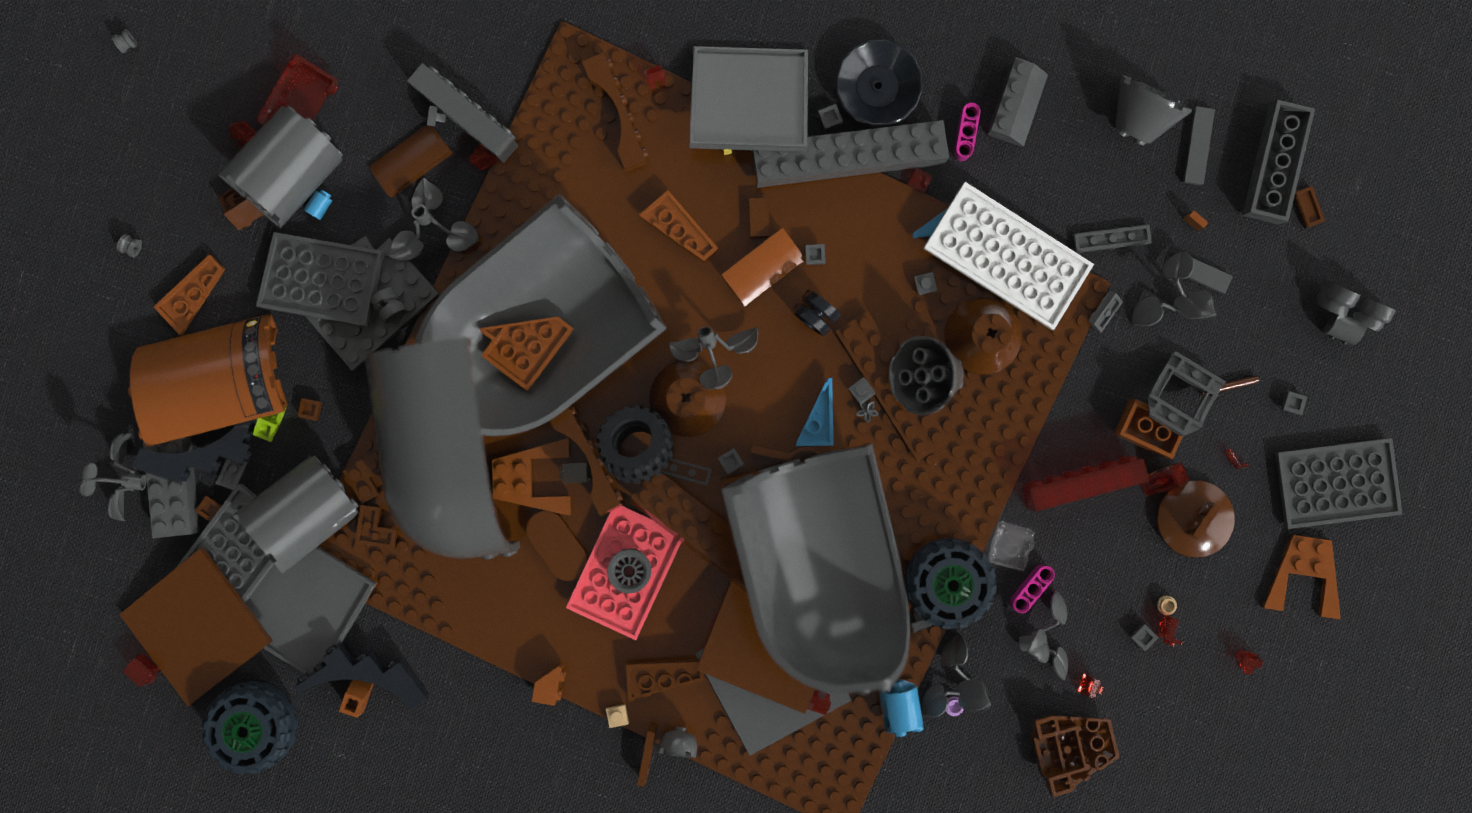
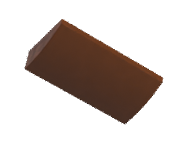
M425 125L370 165L369 168L387 195L393 198L453 154V152L435 127Z

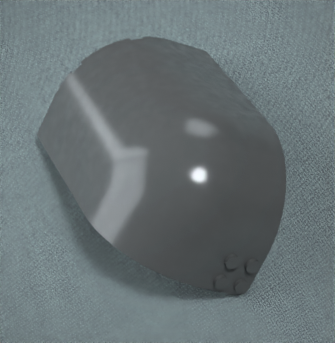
M560 194L457 278L433 304L416 338L415 345L465 337L471 338L472 346L469 349L482 435L501 436L516 434L548 422L667 329L642 286L639 287L634 280L636 277L607 241L604 242L598 236L599 232ZM560 317L575 328L529 391L525 390L481 356L492 341L479 331L484 327Z
M465 337L399 347V352L387 349L366 354L364 358L383 490L390 514L398 527L417 545L445 557L461 559L482 557V560L494 558L498 554H501L502 557H507L517 553V550L520 549V541H506L499 527L492 503L469 349L472 346L471 338Z
M866 444L812 455L811 458L804 459L803 462H800V459L788 461L759 470V474L755 476L753 474L746 475L724 487L722 491L755 624L765 648L774 661L796 680L818 690L833 693L858 692L859 694H865L871 690H878L879 692L888 691L902 673L907 661L910 641V618L904 575L873 445Z

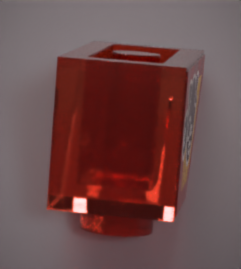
M1182 462L1166 466L1139 478L1146 497L1178 488L1190 480Z

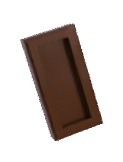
M1313 186L1295 191L1294 201L1304 228L1325 222Z
M749 198L750 237H769L768 198Z

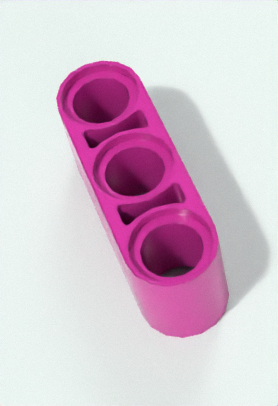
M975 103L966 104L960 113L953 151L954 157L959 161L967 160L974 151L980 117V108ZM966 110H972L974 117H968ZM962 129H969L971 136H965ZM965 147L968 154L962 155L959 148Z
M1044 564L1037 565L1009 600L1010 607L1018 613H1026L1055 577L1054 570ZM1043 569H1047L1048 575L1042 579L1040 572ZM1031 584L1036 586V590L1033 593L1028 592V587ZM1018 599H1023L1024 601L1021 608H1016Z

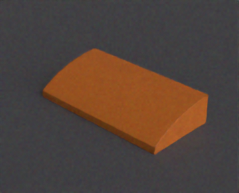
M781 228L721 276L742 304L746 306L805 261V258L786 231Z

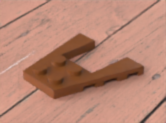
M569 438L492 460L493 499L564 515H572L571 496L533 497L532 459L569 458Z
M1290 535L1282 555L1281 564L1276 569V576L1272 585L1269 586L1267 598L1261 607L1280 611L1284 610L1289 573L1323 578L1318 616L1340 619L1332 541Z

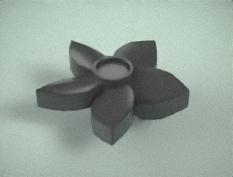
M874 401L868 405L865 403L861 404L860 408L862 410L858 411L856 416H864L865 422L869 423L871 416L879 415L876 410H872L875 406Z

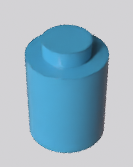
M322 189L319 192L315 190L303 210L321 220L332 203V200L329 199L331 195Z

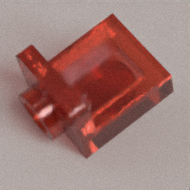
M1165 615V618L1160 622L1158 636L1163 638V642L1174 647L1176 643L1182 645L1183 641L1173 638L1179 619Z

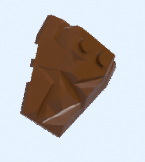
M1050 715L1033 720L1031 740L1039 773L1045 779L1046 787L1052 797L1072 792L1076 789L1075 786L1083 780L1087 781L1095 771H1101L1119 758L1111 719Z

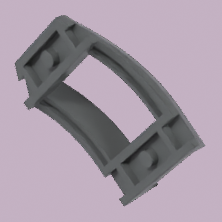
M1174 351L1148 396L1149 417L1179 436L1190 434L1202 427L1209 409L1226 381ZM1172 374L1204 393L1192 417L1159 398Z

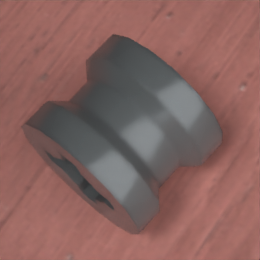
M127 29L123 30L120 35L115 34L112 36L114 44L123 54L130 47L135 48L138 46L135 38Z
M127 234L122 235L117 243L118 252H126L128 256L133 258L139 254L142 247L141 240L132 239Z

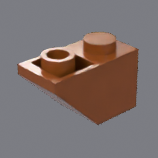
M560 663L537 679L532 702L555 706L557 700H561L563 689H560L561 681L564 682L566 670H563L564 664Z
M352 680L344 695L339 712L356 718L362 715L374 684Z

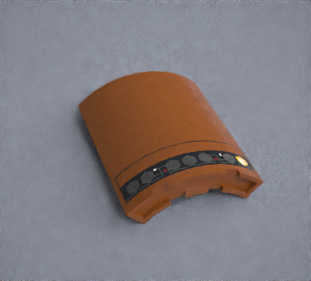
M271 313L137 347L134 355H132L128 392L132 398L139 427V437L145 442L146 447L285 411L288 403L279 379L276 380L274 374L277 363L276 354L271 350V347L275 344L278 329Z

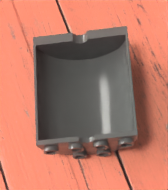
M290 106L280 107L217 175L281 229L342 162L343 154L330 142L331 137L324 131L320 132L315 128L316 124L310 118L306 117L304 119Z
M315 455L306 458L233 514V517L282 574L359 514L356 509L358 504L352 497L349 499L346 496L342 483L337 478L334 479L331 471L325 464L321 466L322 463Z

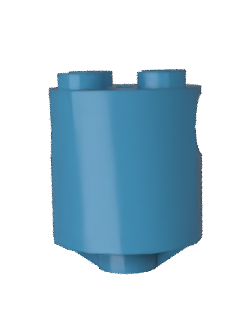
M897 679L888 691H878L886 733H894L895 737H902L906 735V732H920L923 730L917 685L903 679Z

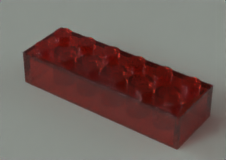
M1127 455L1120 457L1119 461L1108 460L1101 462V466L1089 465L1082 467V471H1066L1063 473L1064 476L1052 475L1045 477V481L1033 480L1026 482L1027 486H1023L1022 491L1027 509L1040 511L1149 482L1144 459Z

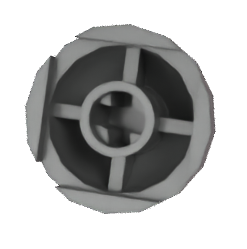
M675 727V730L667 731L662 736L658 753L664 754L665 752L671 756L690 758L691 756L696 758V738L686 732L687 728Z

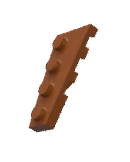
M669 190L639 214L644 220L702 261L708 259L718 250V247Z
M209 254L164 296L154 308L179 335H183L225 271V268L213 255Z

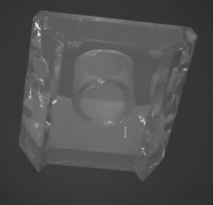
M1004 521L998 522L988 556L990 563L1024 571L1028 563L1029 552L1034 547L1033 538L1035 532L1030 528L1009 524Z

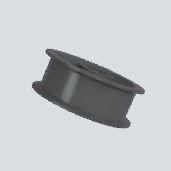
M625 549L618 552L608 565L610 583L615 589L623 593L640 591L646 586L651 577L649 559L645 554L635 549ZM639 560L641 563L636 566L635 564ZM643 566L644 570H639L638 568ZM625 567H633L635 574L633 576L626 575ZM626 579L628 580V585L624 584Z

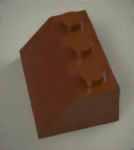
M233 188L219 196L224 215L238 230L250 226L254 220L265 216Z

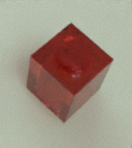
M145 654L135 657L122 672L138 687H141L145 684L150 685L153 683L160 669Z

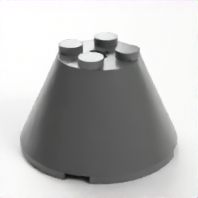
M1120 76L1116 113V127L1118 128L1116 132L1125 137L1130 135L1135 138L1133 141L1144 146L1146 143H1152L1191 113L1192 108L1187 105L1181 107L1179 100L1140 81H1131L1132 78L1128 76Z
M916 336L909 338L899 346L900 349L896 355L892 356L889 366L890 389L895 400L899 401L906 411L916 415L933 414L941 410L957 390L963 387L964 371L962 362L942 342L933 337Z

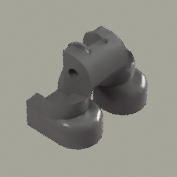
M1328 280L1324 281L1317 294V305L1332 312L1322 332L1328 334L1330 339L1337 338L1341 340L1342 344H1358L1367 327L1380 331L1385 323H1389L1397 310L1365 297L1359 312L1353 318L1347 314L1349 308H1353L1361 296L1360 294L1347 290Z

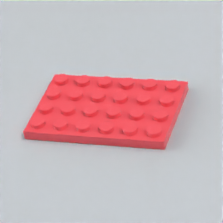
M623 505L610 512L566 608L637 640L681 542L651 518ZM625 549H635L647 556L651 564V577L643 589L635 593L618 591L612 586L608 578V565L611 559L618 552ZM638 560L635 565L637 566L641 562ZM643 566L638 568L639 570H644ZM625 567L626 575L633 576L635 574L633 567ZM627 579L624 582V584L628 585Z

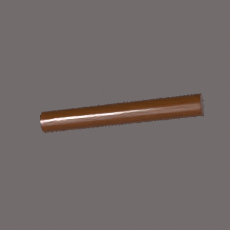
M1255 375L1226 382L1219 392L1259 383V378Z

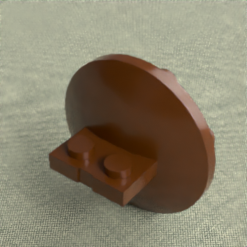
M1191 480L1179 483L1165 493L1158 505L1156 523L1162 540L1173 551L1188 557H1205L1217 552L1227 543L1233 532L1235 516L1229 498L1221 489L1208 482Z

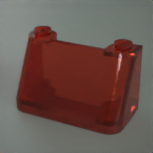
M293 54L260 109L255 121L264 125L280 107L287 106L292 107L304 119L308 117L313 121L326 97L330 94L334 95L339 87L336 84L338 79L301 56Z

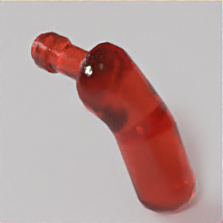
M1228 449L1225 452L1236 469L1249 467V463L1239 464L1233 450Z

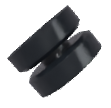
M808 289L802 296V300L807 306L797 303L791 312L805 326L824 337L830 330V326L826 321L835 323L841 314L825 299Z

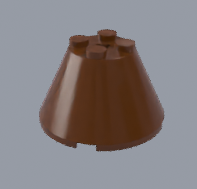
M991 298L972 299L960 305L950 316L945 329L946 347L956 358L960 359L963 369L975 374L985 375L1001 371L1012 363L1021 347L1022 330L1017 316L1007 305Z
M678 361L665 367L652 383L649 395L650 408L653 412L656 411L661 415L670 432L674 435L694 437L704 434L712 429L723 415L726 405L725 388L711 390L701 385L700 375L707 369H711L701 362ZM688 393H690L691 402L686 401L685 403H683L682 396L684 394L687 395Z

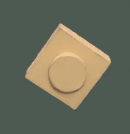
M626 704L606 708L609 728L629 724Z

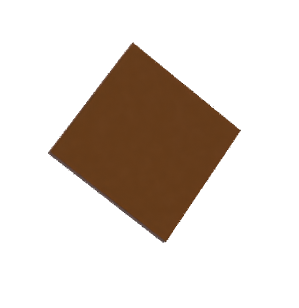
M204 548L196 551L119 614L187 706L196 702L273 641Z
M731 581L696 670L806 714L815 688L796 680L774 661L758 634L748 593Z

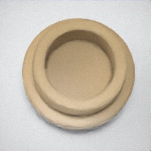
M1163 596L1158 600L1157 609L1161 614L1171 615L1176 611L1177 603L1174 598Z

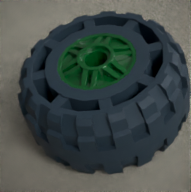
M940 538L926 543L917 550L909 564H907L905 585L908 601L915 612L928 623L945 629H960L967 627L973 622H977L992 605L993 596L996 593V576L989 559L976 546L961 539ZM954 580L953 585L948 587L949 581Z
M258 681L239 683L219 694L206 709L207 713L203 718L201 726L204 730V735H202L203 744L207 745L209 750L207 753L211 759L215 758L219 762L218 765L223 769H230L235 774L242 775L245 773H260L279 762L289 752L297 737L295 734L298 728V719L295 718L294 713L296 709L293 703L290 704L287 700V695L282 690L275 689L272 684L267 682L260 683Z

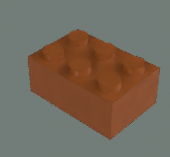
M1130 399L1114 432V435L1167 459H1173L1183 436H1179L1150 418L1149 405L1137 399Z

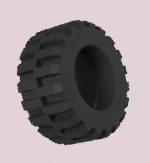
M635 405L634 408L626 406L622 411H619V409L614 411V415L612 417L609 415L605 419L606 423L601 424L599 428L601 433H598L596 436V441L598 442L596 450L605 468L616 479H622L626 483H630L633 480L635 484L641 483L643 479L647 482L652 480L651 477L653 475H656V477L660 475V470L662 468L666 469L669 465L667 460H671L673 456L671 451L674 449L673 437L665 420L662 419L658 412H653L649 407L643 409L641 405ZM635 432H645L652 436L649 447L642 454L635 457H625L619 454V447L628 435Z

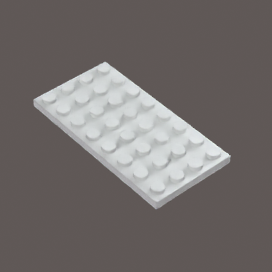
M966 182L960 187L923 248L1051 330H1054L1094 265Z

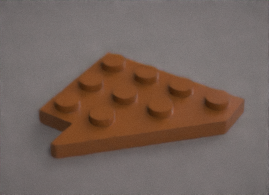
M560 317L484 327L479 331L492 341L481 356L525 390L529 391L575 328Z

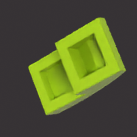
M285 411L258 418L253 435L271 442L280 426Z

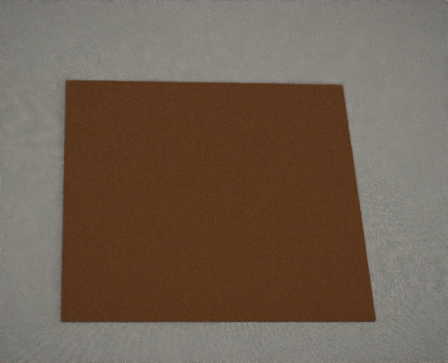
M561 22L509 128V131L516 137L514 141L518 144V147L505 163L495 157L464 221L475 228L479 240L465 251L455 252L450 250L433 286L436 291L441 295L457 278L560 194L599 232L598 236L604 242L607 241L636 277L634 279L639 287H643L667 328L573 403L578 412V415H576L578 421L583 422L587 429L585 434L588 439L591 438L595 446L598 443L596 436L598 433H601L599 430L601 424H605V419L609 415L612 417L614 411L618 409L622 411L626 406L634 408L635 405H641L643 409L645 407L650 408L649 395L654 379L665 367L678 362L671 353L670 342L698 338L697 331L701 327L710 326L713 333H717L718 337L726 343L731 336L758 327L757 344L749 352L736 354L733 350H727L719 341L716 342V346L712 349L717 368L727 365L732 371L730 382L724 386L726 405L718 423L706 433L694 437H682L672 434V441L674 443V449L671 450L673 453L672 459L712 469L708 486L664 475L731 526L720 479L786 462V460L750 453L751 445L789 453L793 449L800 447L796 446V442L826 379L832 378L833 446L810 447L825 453L866 444L873 445L904 580L907 564H909L913 554L930 541L940 538L961 539L971 543L983 552L1091 326L1088 321L1101 304L1110 286L1109 281L1089 272L1054 330H1051L923 249L930 236L912 239L914 232L948 209V204L881 172L757 188L751 150H732V154L724 155L723 149L689 148L692 82L566 22ZM604 53L605 58L609 57L613 69L610 71L612 76H617L620 87H617L619 94L624 93L627 104L624 105L627 112L631 111L635 121L631 124L634 130L638 129L642 139L638 142L641 148L645 147L648 154L646 165L625 172L617 152L621 138L619 113L610 98L590 83L582 63L583 60ZM669 190L718 247V250L708 259L702 261L644 220L639 214ZM749 198H768L769 237H750ZM783 228L797 246L805 261L748 305L744 306L721 275ZM825 244L826 263L806 265L805 245ZM933 272L938 291L918 296L913 277ZM808 289L825 299L841 314L835 323L826 321L830 326V330L824 337L805 326L791 312L797 303L807 306L803 302L802 296ZM438 298L420 313L405 346L415 345L420 327ZM977 298H991L1004 303L1015 313L1021 325L1022 342L1020 350L1012 363L996 373L982 375L963 369V387L957 390L941 410L933 413L950 441L921 460L916 461L875 395L864 403L868 405L874 401L875 406L872 410H876L879 415L871 416L869 423L865 422L864 416H856L857 412L862 409L848 388L862 379L863 376L835 331L868 311L895 354L904 341L916 336L933 337L946 346L945 329L950 316L960 305ZM702 348V352L698 353L697 358L693 361L701 362L714 369L709 351ZM688 393L687 395L684 394L682 396L683 403H685L686 401L691 402L690 393ZM371 414L345 469L373 452L378 451L373 414ZM550 421L516 434L501 436L482 435L489 488L493 507L497 506L499 527L506 541H520V549L512 556L502 557L501 554H498L494 558L482 560V557L461 559L445 557L430 552L407 537L394 521L385 500L381 472L371 477L380 495L365 504L360 502L344 473L342 474L340 482L344 486L346 496L349 499L352 497L358 504L356 508L358 513L360 512V505L382 507L379 526L398 529L394 549L356 544L358 514L319 545V547L377 582L366 604L535 684L538 678L560 663L564 664L563 670H566L564 682L561 681L560 689H563L562 698L608 719L607 707L626 704L629 724L622 727L646 738L650 724L657 725L655 742L660 744L662 736L667 731L675 730V727L687 728L686 732L692 734L697 742L696 758L690 756L689 759L802 813L860 812L895 739L894 733H886L878 690H871L865 694H859L858 692L848 693L851 701L751 756L706 674H704V681L683 687H675L669 691H661L651 696L640 697L628 702L626 663L697 660L695 652L706 646L731 580L681 542L637 640L567 609V604L580 577L572 581H564L557 578L527 537L526 529L530 518L538 512L547 510L493 499L492 460L569 438L565 434L554 430ZM635 432L628 435L619 447V454L625 457L638 456L640 450L645 451L649 447L652 436L645 432ZM569 438V458L532 459L533 497L571 496L572 515L557 514L564 520L585 549L589 559L610 512L600 516L591 500V467L582 449ZM734 448L744 465L727 474L718 457ZM807 450L801 451L793 455L790 460L800 459V462H803L804 459L811 458L816 453ZM667 460L669 464L667 468L661 469L662 471L706 482L708 475L706 470ZM672 464H676L678 467L674 472L670 470ZM603 466L605 472L608 473V470ZM690 469L696 471L695 476L692 477L688 474ZM611 473L614 480L612 485L615 490L618 489L623 497V500H621L623 506L647 516L630 503L631 497L645 479L637 484L633 480L630 483H626L622 479H616ZM954 580L949 581L948 587L953 585ZM911 607L909 612L910 641L905 667L897 679H903L917 685L918 690L946 629L932 625L929 628L913 633L911 624L915 623L913 617L915 610Z

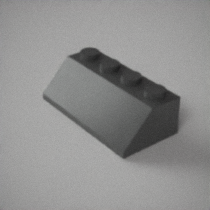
M1017 57L1014 59L1004 83L987 134L988 136L1024 147L1048 76L1047 73L1032 62Z

